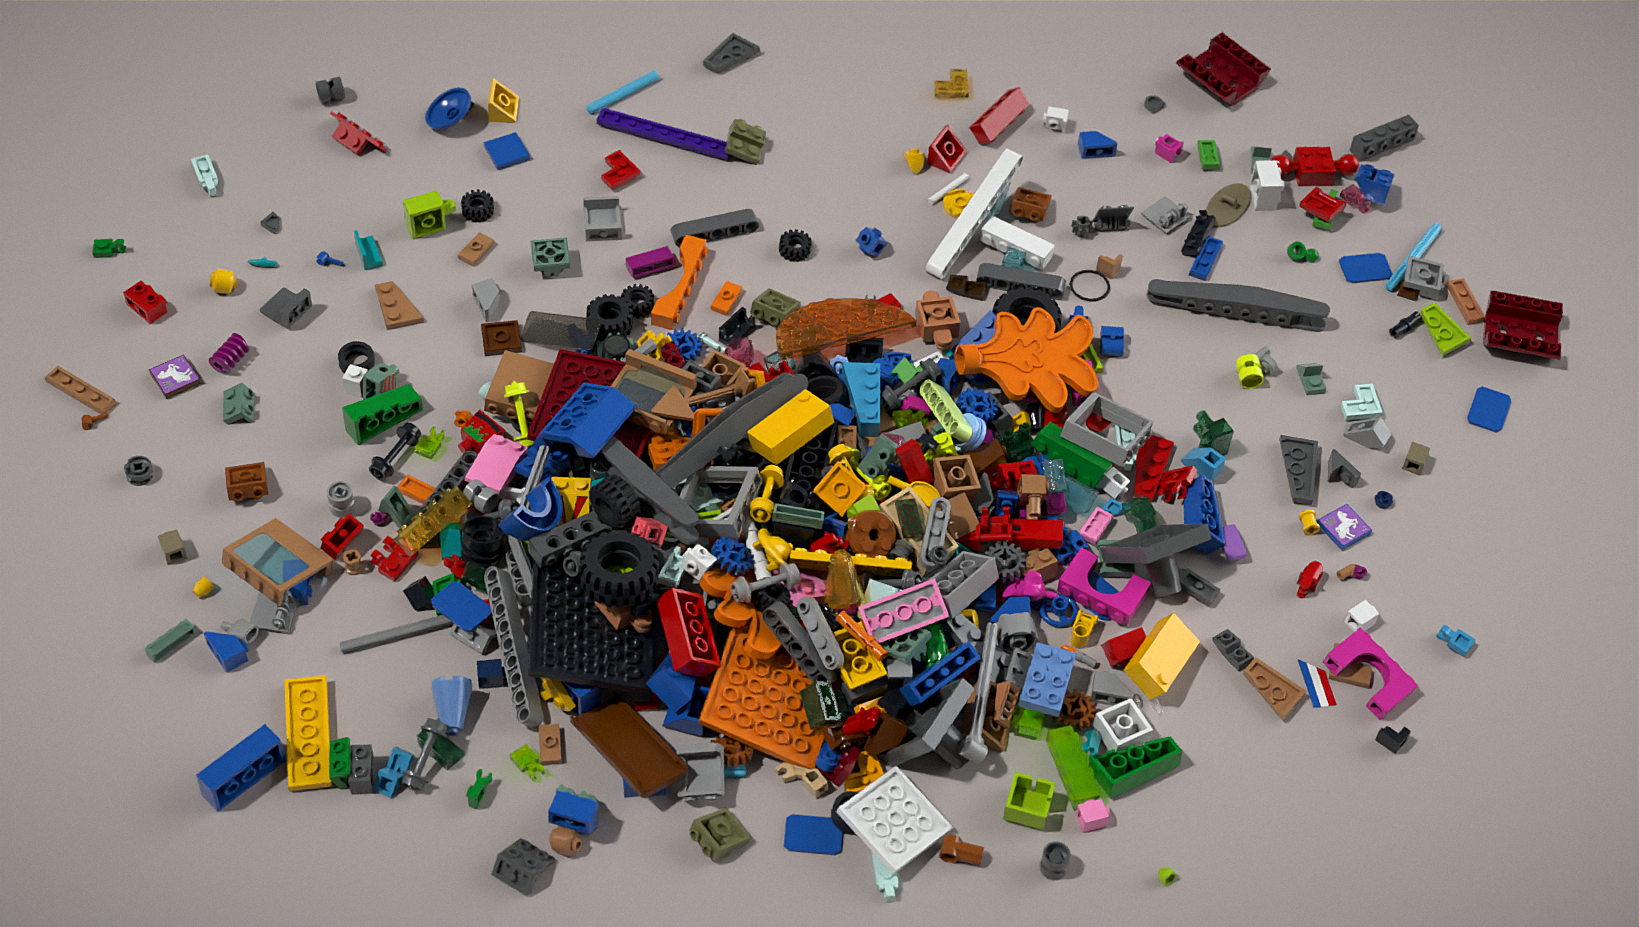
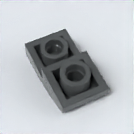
M1229 629L1212 638L1218 650L1238 671L1253 661L1254 656L1241 646V639Z

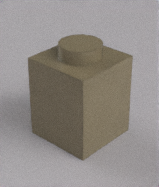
M1412 442L1402 469L1420 476L1430 448Z
M177 529L158 535L159 543L168 565L187 559L186 551Z

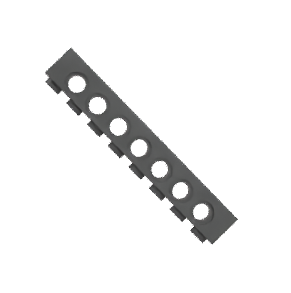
M592 511L529 539L528 552L540 568L551 566L556 561L568 557L571 552L583 550L584 546L587 543L589 544V541L594 537L598 538L599 534L604 532L608 534L616 529L607 526L597 516L595 511ZM642 511L638 515V517L650 518ZM635 519L630 521L622 528L626 529L628 527H633Z

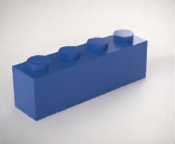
M970 641L962 643L901 687L900 691L910 706L919 704L979 660L980 656Z

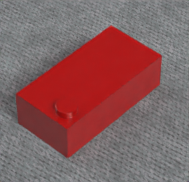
M671 588L656 601L675 672L707 677L721 666L703 596L702 594Z

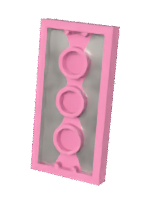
M935 578L858 607L868 634L870 636L873 635L877 643L949 617Z

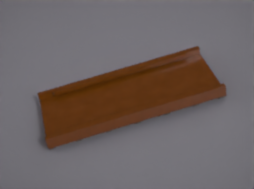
M617 692L614 693V698L577 717L570 716L572 725L642 798H647L679 781L688 772V766Z

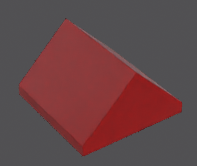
M945 125L929 146L927 164L947 173L953 171L967 152L949 125Z

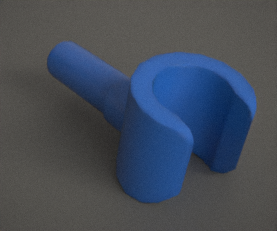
M325 251L320 252L317 256L316 262L319 265L323 266L326 262L340 266L343 265L342 261L331 258Z

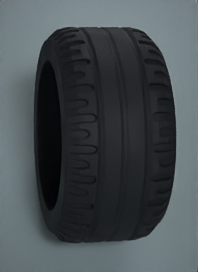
M818 376L808 380L806 390L825 403H839L845 407L848 406L849 399L846 386L839 378Z

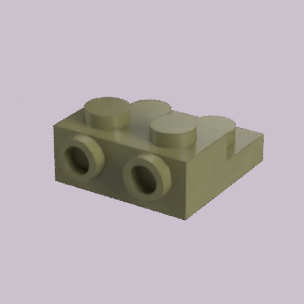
M734 119L729 127L725 152L757 165L760 159L761 148L765 143L766 131L762 130L760 126L746 124V121L743 119Z
M768 288L753 300L750 314H753L757 319L768 321L773 326L783 327L790 321L791 315L800 308L801 302Z
M727 807L694 819L689 829L691 839L698 841L702 846L704 856L710 857L713 861L729 856L733 849L748 844L751 839Z

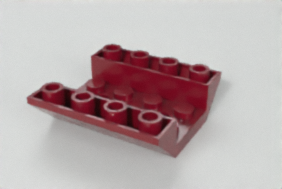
M1223 32L1210 40L1209 49L1197 57L1193 58L1187 54L1176 61L1179 67L1233 106L1255 92L1271 71L1270 67Z
M1491 290L1485 313L1483 345L1560 360L1562 344L1558 343V328L1563 317V303Z

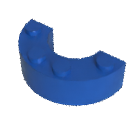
M549 476L537 484L525 496L530 503L532 511L528 510L524 505H520L498 524L505 534L518 540L529 541V539L543 534L558 525L562 517L563 505L560 493Z

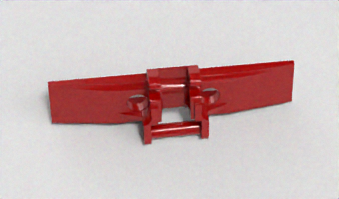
M982 507L981 520H978L979 524L976 525V531L954 540L971 550H983L982 542L1008 541L1009 546L1013 543L1015 549L1018 547L1021 549L1060 548L1063 544V520L1011 519L1010 507H1003V516L989 517L988 507ZM1014 528H1019L1020 531H1015V530H1012V529H1014Z

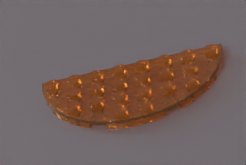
M827 298L824 301L811 302L789 314L777 329L776 348L781 359L786 360L916 327L917 320L908 312L875 299Z

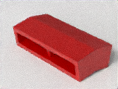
M910 439L905 444L895 448L909 484L915 481L930 484L934 481L917 441Z

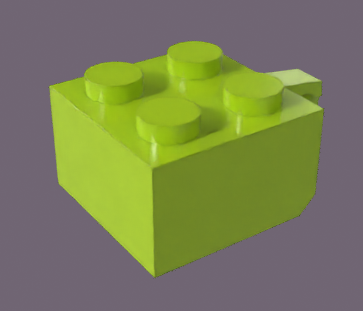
M437 190L403 200L405 224L412 239L443 231L446 227L445 215L456 211L453 199L442 200Z

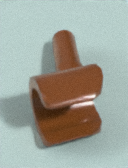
M104 413L93 417L83 415L81 419L82 428L84 430L91 429L93 422L107 418L108 414Z

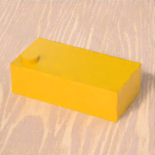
M805 389L747 431L752 449L774 465H778L832 425L834 419L830 405Z
M1172 613L1158 620L1123 671L1151 700L1166 693L1200 641Z

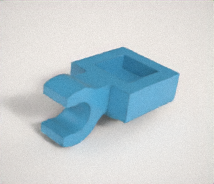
M1443 625L1437 634V638L1442 641H1449L1447 646L1463 657L1476 640L1462 630L1458 629L1454 632L1446 625Z

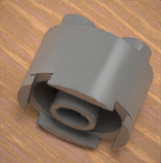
M1028 612L1010 615L1002 614L999 616V621L997 622V643L1005 653L1010 656L1015 647L1026 653L1032 648L1033 651L1035 650L1036 644L1039 641L1034 620Z

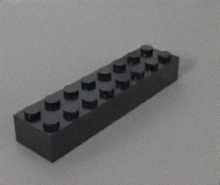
M834 419L832 425L790 455L782 491L786 488L788 481H791L794 477L793 482L806 489L809 494L823 479L821 472L824 467L829 466L830 458L828 452L833 448L838 420ZM797 491L789 493L792 501L796 503L804 501L801 493ZM812 493L811 503L805 509L819 511L821 499ZM775 521L772 536L780 537L792 545L810 548L815 528Z

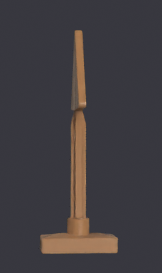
M747 367L740 368L735 384L689 398H683L677 387L673 385L653 407L651 414L693 421L694 413L689 406L728 395H738L739 398H742L752 392L756 380L755 378H748L747 373L749 369Z

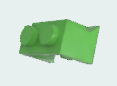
M904 357L891 374L898 376L903 383H906L923 369L920 365L915 368L913 363H910ZM926 377L912 388L920 391L922 383L930 379Z

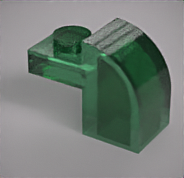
M1137 496L1121 502L1126 520L1134 522L1137 533L1157 526L1154 515H1157L1156 511L1146 497Z

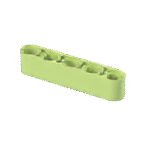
M925 380L920 387V394L947 434L962 442L968 441L972 435V427L944 387L931 380Z

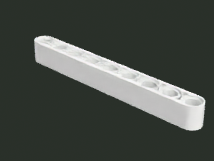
M1008 148L1005 149L928 261L925 268L926 272L940 279L946 276L1019 169L1023 161L1022 155Z

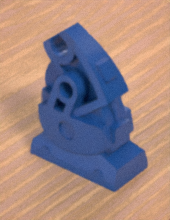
M902 352L885 353L882 359L878 358L873 361V363H880V391H884L886 385L893 390V387L901 382L899 377L891 374V372L904 357L910 363H914L911 360V354Z

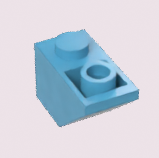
M1193 448L1181 459V462L1186 466L1193 465L1199 475H1204L1213 481L1222 473L1226 458L1212 448Z

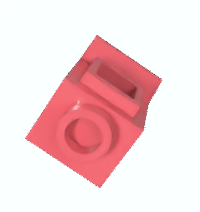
M636 517L632 532L637 533L640 538L643 536L648 542L662 545L668 526L652 518Z

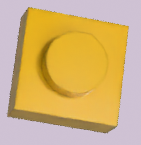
M1025 410L1011 417L1016 425L1011 429L1012 434L1015 436H1019L1032 428L1029 413Z

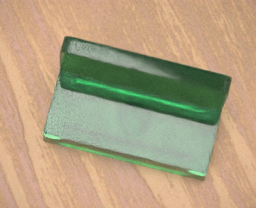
M423 730L417 735L418 746L423 749L428 736ZM436 737L429 755L448 771L465 756V752L448 737L446 739Z

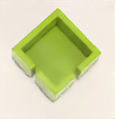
M1015 772L1003 819L1044 830L1056 782L1037 778L1035 790L1030 791L1033 776Z

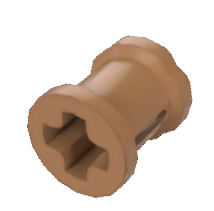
M355 549L346 551L343 554L345 571L350 575L359 574L363 569L359 551Z

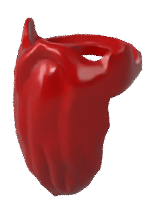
M1093 412L1085 421L1086 426L1093 432H1102L1109 424L1113 423Z

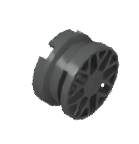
M131 457L128 459L127 464L124 465L127 481L132 485L142 486L149 483L153 478V467L147 457Z

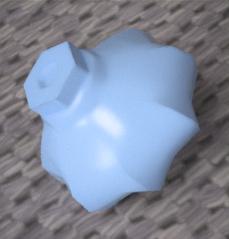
M838 354L836 357L830 358L829 365L834 375L842 374V362H848L847 357H842Z

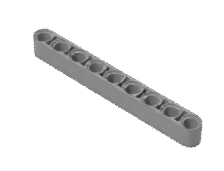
M492 566L486 570L484 580L515 717L519 723L537 728L543 722V711L535 677L528 676L529 651L510 573Z

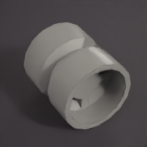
M474 479L465 487L462 499L486 515L495 509L500 495L478 479Z
M336 481L328 486L327 498L330 512L340 518L345 517L348 513L352 514L355 509V502L351 485L344 481Z

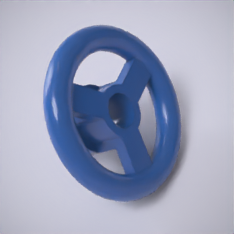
M1056 593L1059 597L1054 599L1044 598L1040 603L1039 613L1046 623L1054 627H1066L1075 622L1078 606L1071 597ZM1053 600L1052 606L1046 605L1049 601ZM1070 604L1073 613L1072 616L1067 620L1065 616V611L1067 610L1068 605ZM1046 612L1054 613L1059 617L1060 621L1052 620L1047 616Z

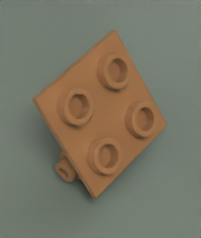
M965 492L948 499L951 510L946 531L956 540L975 531L979 521Z

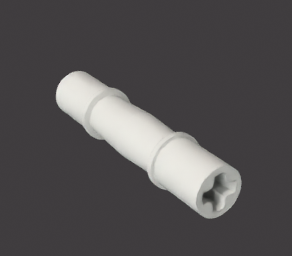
M749 513L741 531V537L745 540L746 548L750 549L749 553L754 555L752 558L754 560L752 569L757 581H759V579L764 577H772V573L766 569L769 561L765 557L763 548L754 549L752 546L759 539L758 529L754 519L751 517V513Z

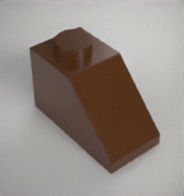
M882 711L863 747L864 750L872 756L899 746L908 734L907 724L903 720Z

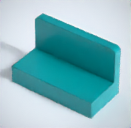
M354 230L355 245L364 269L368 270L383 266L373 236L360 238L358 231Z

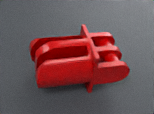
M825 531L824 537L812 542L810 548L812 552L824 550L827 551V554H835V552L847 549L849 541L846 539L842 540V537H837L835 534Z
M1319 561L1310 562L1300 572L1297 584L1300 585L1297 591L1299 598H1305L1309 591L1315 592L1323 575V566Z
M861 707L858 713L847 718L843 726L844 735H854L866 732L868 735L881 714L880 708L872 707L865 710Z

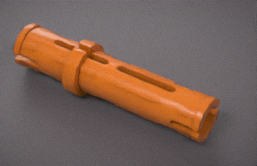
M842 611L836 617V621L862 644L861 647L864 650H868L878 661L886 657L888 652L876 642V638L873 635L870 636L845 611Z

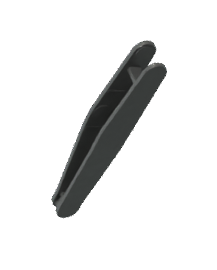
M1154 279L1149 282L1146 293L1147 298L1156 303L1233 319L1313 332L1324 330L1326 323L1323 318L1327 317L1330 313V307L1326 303L1247 285Z
M783 373L730 404L671 459L657 469L655 474L670 488H674L694 472L704 469L708 462L720 456V453L717 452L720 445L730 448L732 443L735 444L748 435L747 431L807 389V377L803 374L792 375L790 373Z
M612 436L595 456L609 475L615 474L622 477L632 487L637 495L642 512L668 526L667 531L683 544L696 543L699 539V532L693 526L698 523L697 513L643 461L626 448L620 440Z

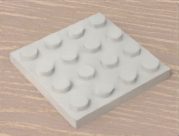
M897 766L845 802L836 811L893 875L953 828Z

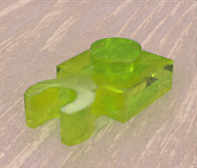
M912 409L893 411L892 414L896 429L920 421L923 426H926L928 419H921L925 416L926 412L924 410H920L913 414Z
M433 426L430 429V436L423 435L415 446V453L432 460L441 447V441L445 438V431L442 430L441 433L435 434L436 427Z
M528 744L510 754V759L522 773L526 770L529 771L531 780H536L535 771L541 772L542 775L545 774L544 766L539 764V757Z

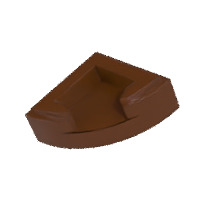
M1402 279L1397 296L1415 301L1416 291L1413 288L1403 286L1404 280Z

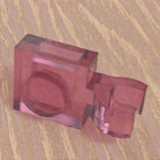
M1354 184L1340 192V197L1351 206L1356 204L1361 213L1369 211L1366 206L1370 205V201L1365 199L1362 191Z

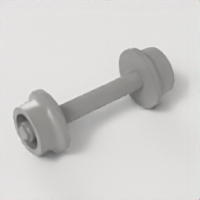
M794 563L780 564V574L748 584L746 579L740 576L737 581L731 583V594L737 603L743 601L749 603L751 601L750 592L783 582L787 589H792L793 585L800 583V572Z

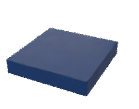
M516 132L484 142V147L497 170L530 159L528 151Z

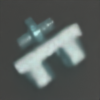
M1043 459L1045 480L1049 482L1048 494L1066 492L1067 485L1062 459Z

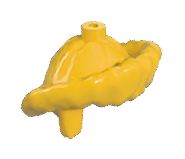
M760 529L758 531L759 540L754 542L752 546L754 549L764 548L765 556L769 561V564L766 566L768 572L780 571V564L786 563L790 551L793 550V546L780 537L770 536L767 529Z

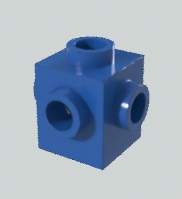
M865 227L855 240L864 253L877 257L888 244L881 236L882 232L875 227L873 229Z

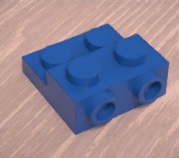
M554 445L550 448L551 450L540 482L548 476L550 478L558 477L571 467L570 454L566 449L559 450ZM532 446L527 450L528 456L515 465L517 473L529 478L539 448Z

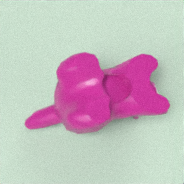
M1032 570L1026 572L1024 579L1014 576L1011 582L1007 578L1005 583L1008 586L1002 592L1003 598L1030 597V601H1038L1042 597L1050 599L1059 597L1055 592L1046 590L1042 575Z

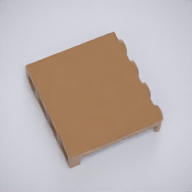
M505 350L486 395L484 411L518 420L513 396L504 398L506 394L505 386L511 385L513 381L517 383L524 382L529 393L522 394L521 398L526 421L531 424L554 363Z

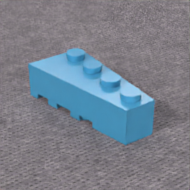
M842 362V379L846 386L851 409L856 412L854 419L861 437H878L880 428V363Z

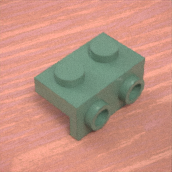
M239 383L223 393V421L226 424L241 418H245L248 422L254 421V392L243 383Z

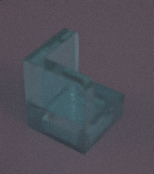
M780 348L765 357L764 361L768 373L772 365L776 370L779 367V363L784 360L792 371L796 369L792 352Z

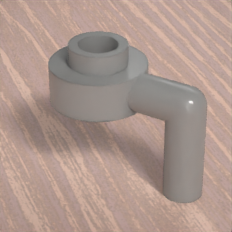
M1264 346L1254 355L1259 357L1262 372L1270 375L1277 370L1278 366L1271 356L1266 355L1269 352V348Z

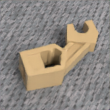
M783 762L775 768L777 775L786 772L782 776L784 783L796 780V778L802 779L803 786L815 798L829 790L827 780L817 768L807 769L787 762Z

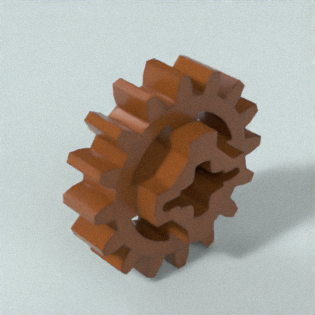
M1067 689L1059 717L1052 716V718L1057 719V725L1063 724L1064 730L1070 727L1071 732H1074L1075 728L1082 731L1083 726L1089 728L1090 723L1094 722L1096 714L1095 702H1090V695L1084 697V691L1078 694L1076 689L1073 690V693H1070Z
M723 735L722 738L717 736L716 740H711L710 742L724 745V765L726 764L727 767H730V765L738 767L739 764L746 765V762H750L751 758H753V747L726 735Z

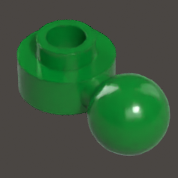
M1294 242L1287 248V254L1292 260H1299L1305 257L1308 262H1315L1319 258V253L1316 249L1310 248L1306 250L1305 245L1301 242Z

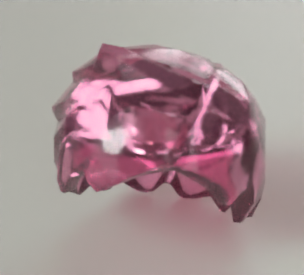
M748 337L732 339L728 343L724 354L745 364L748 368L755 356L752 340H749Z

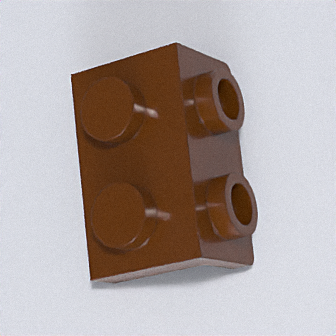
M845 722L829 724L821 728L831 751L839 749L845 751L853 746L860 748L865 745V741L869 738L870 733L868 735L867 733L846 736L843 732Z

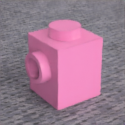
M1091 799L1077 806L1075 816L1082 833L1106 827L1108 818H1110V812L1108 807L1104 806L1102 799L1095 801Z

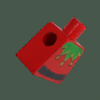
M478 410L461 428L462 442L458 444V448L462 453L472 449L479 454L484 444L494 434L506 438L505 429L483 411Z

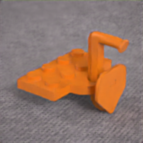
M697 409L693 417L692 438L705 427L706 417H716L724 409ZM670 427L666 435L651 430L646 448L654 470L656 471L692 438L683 437L681 429ZM717 459L708 462L706 466H714Z

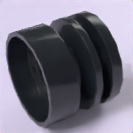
M475 516L464 523L460 555L466 564L484 569L495 566L501 561L504 532L498 526L500 521L490 516Z

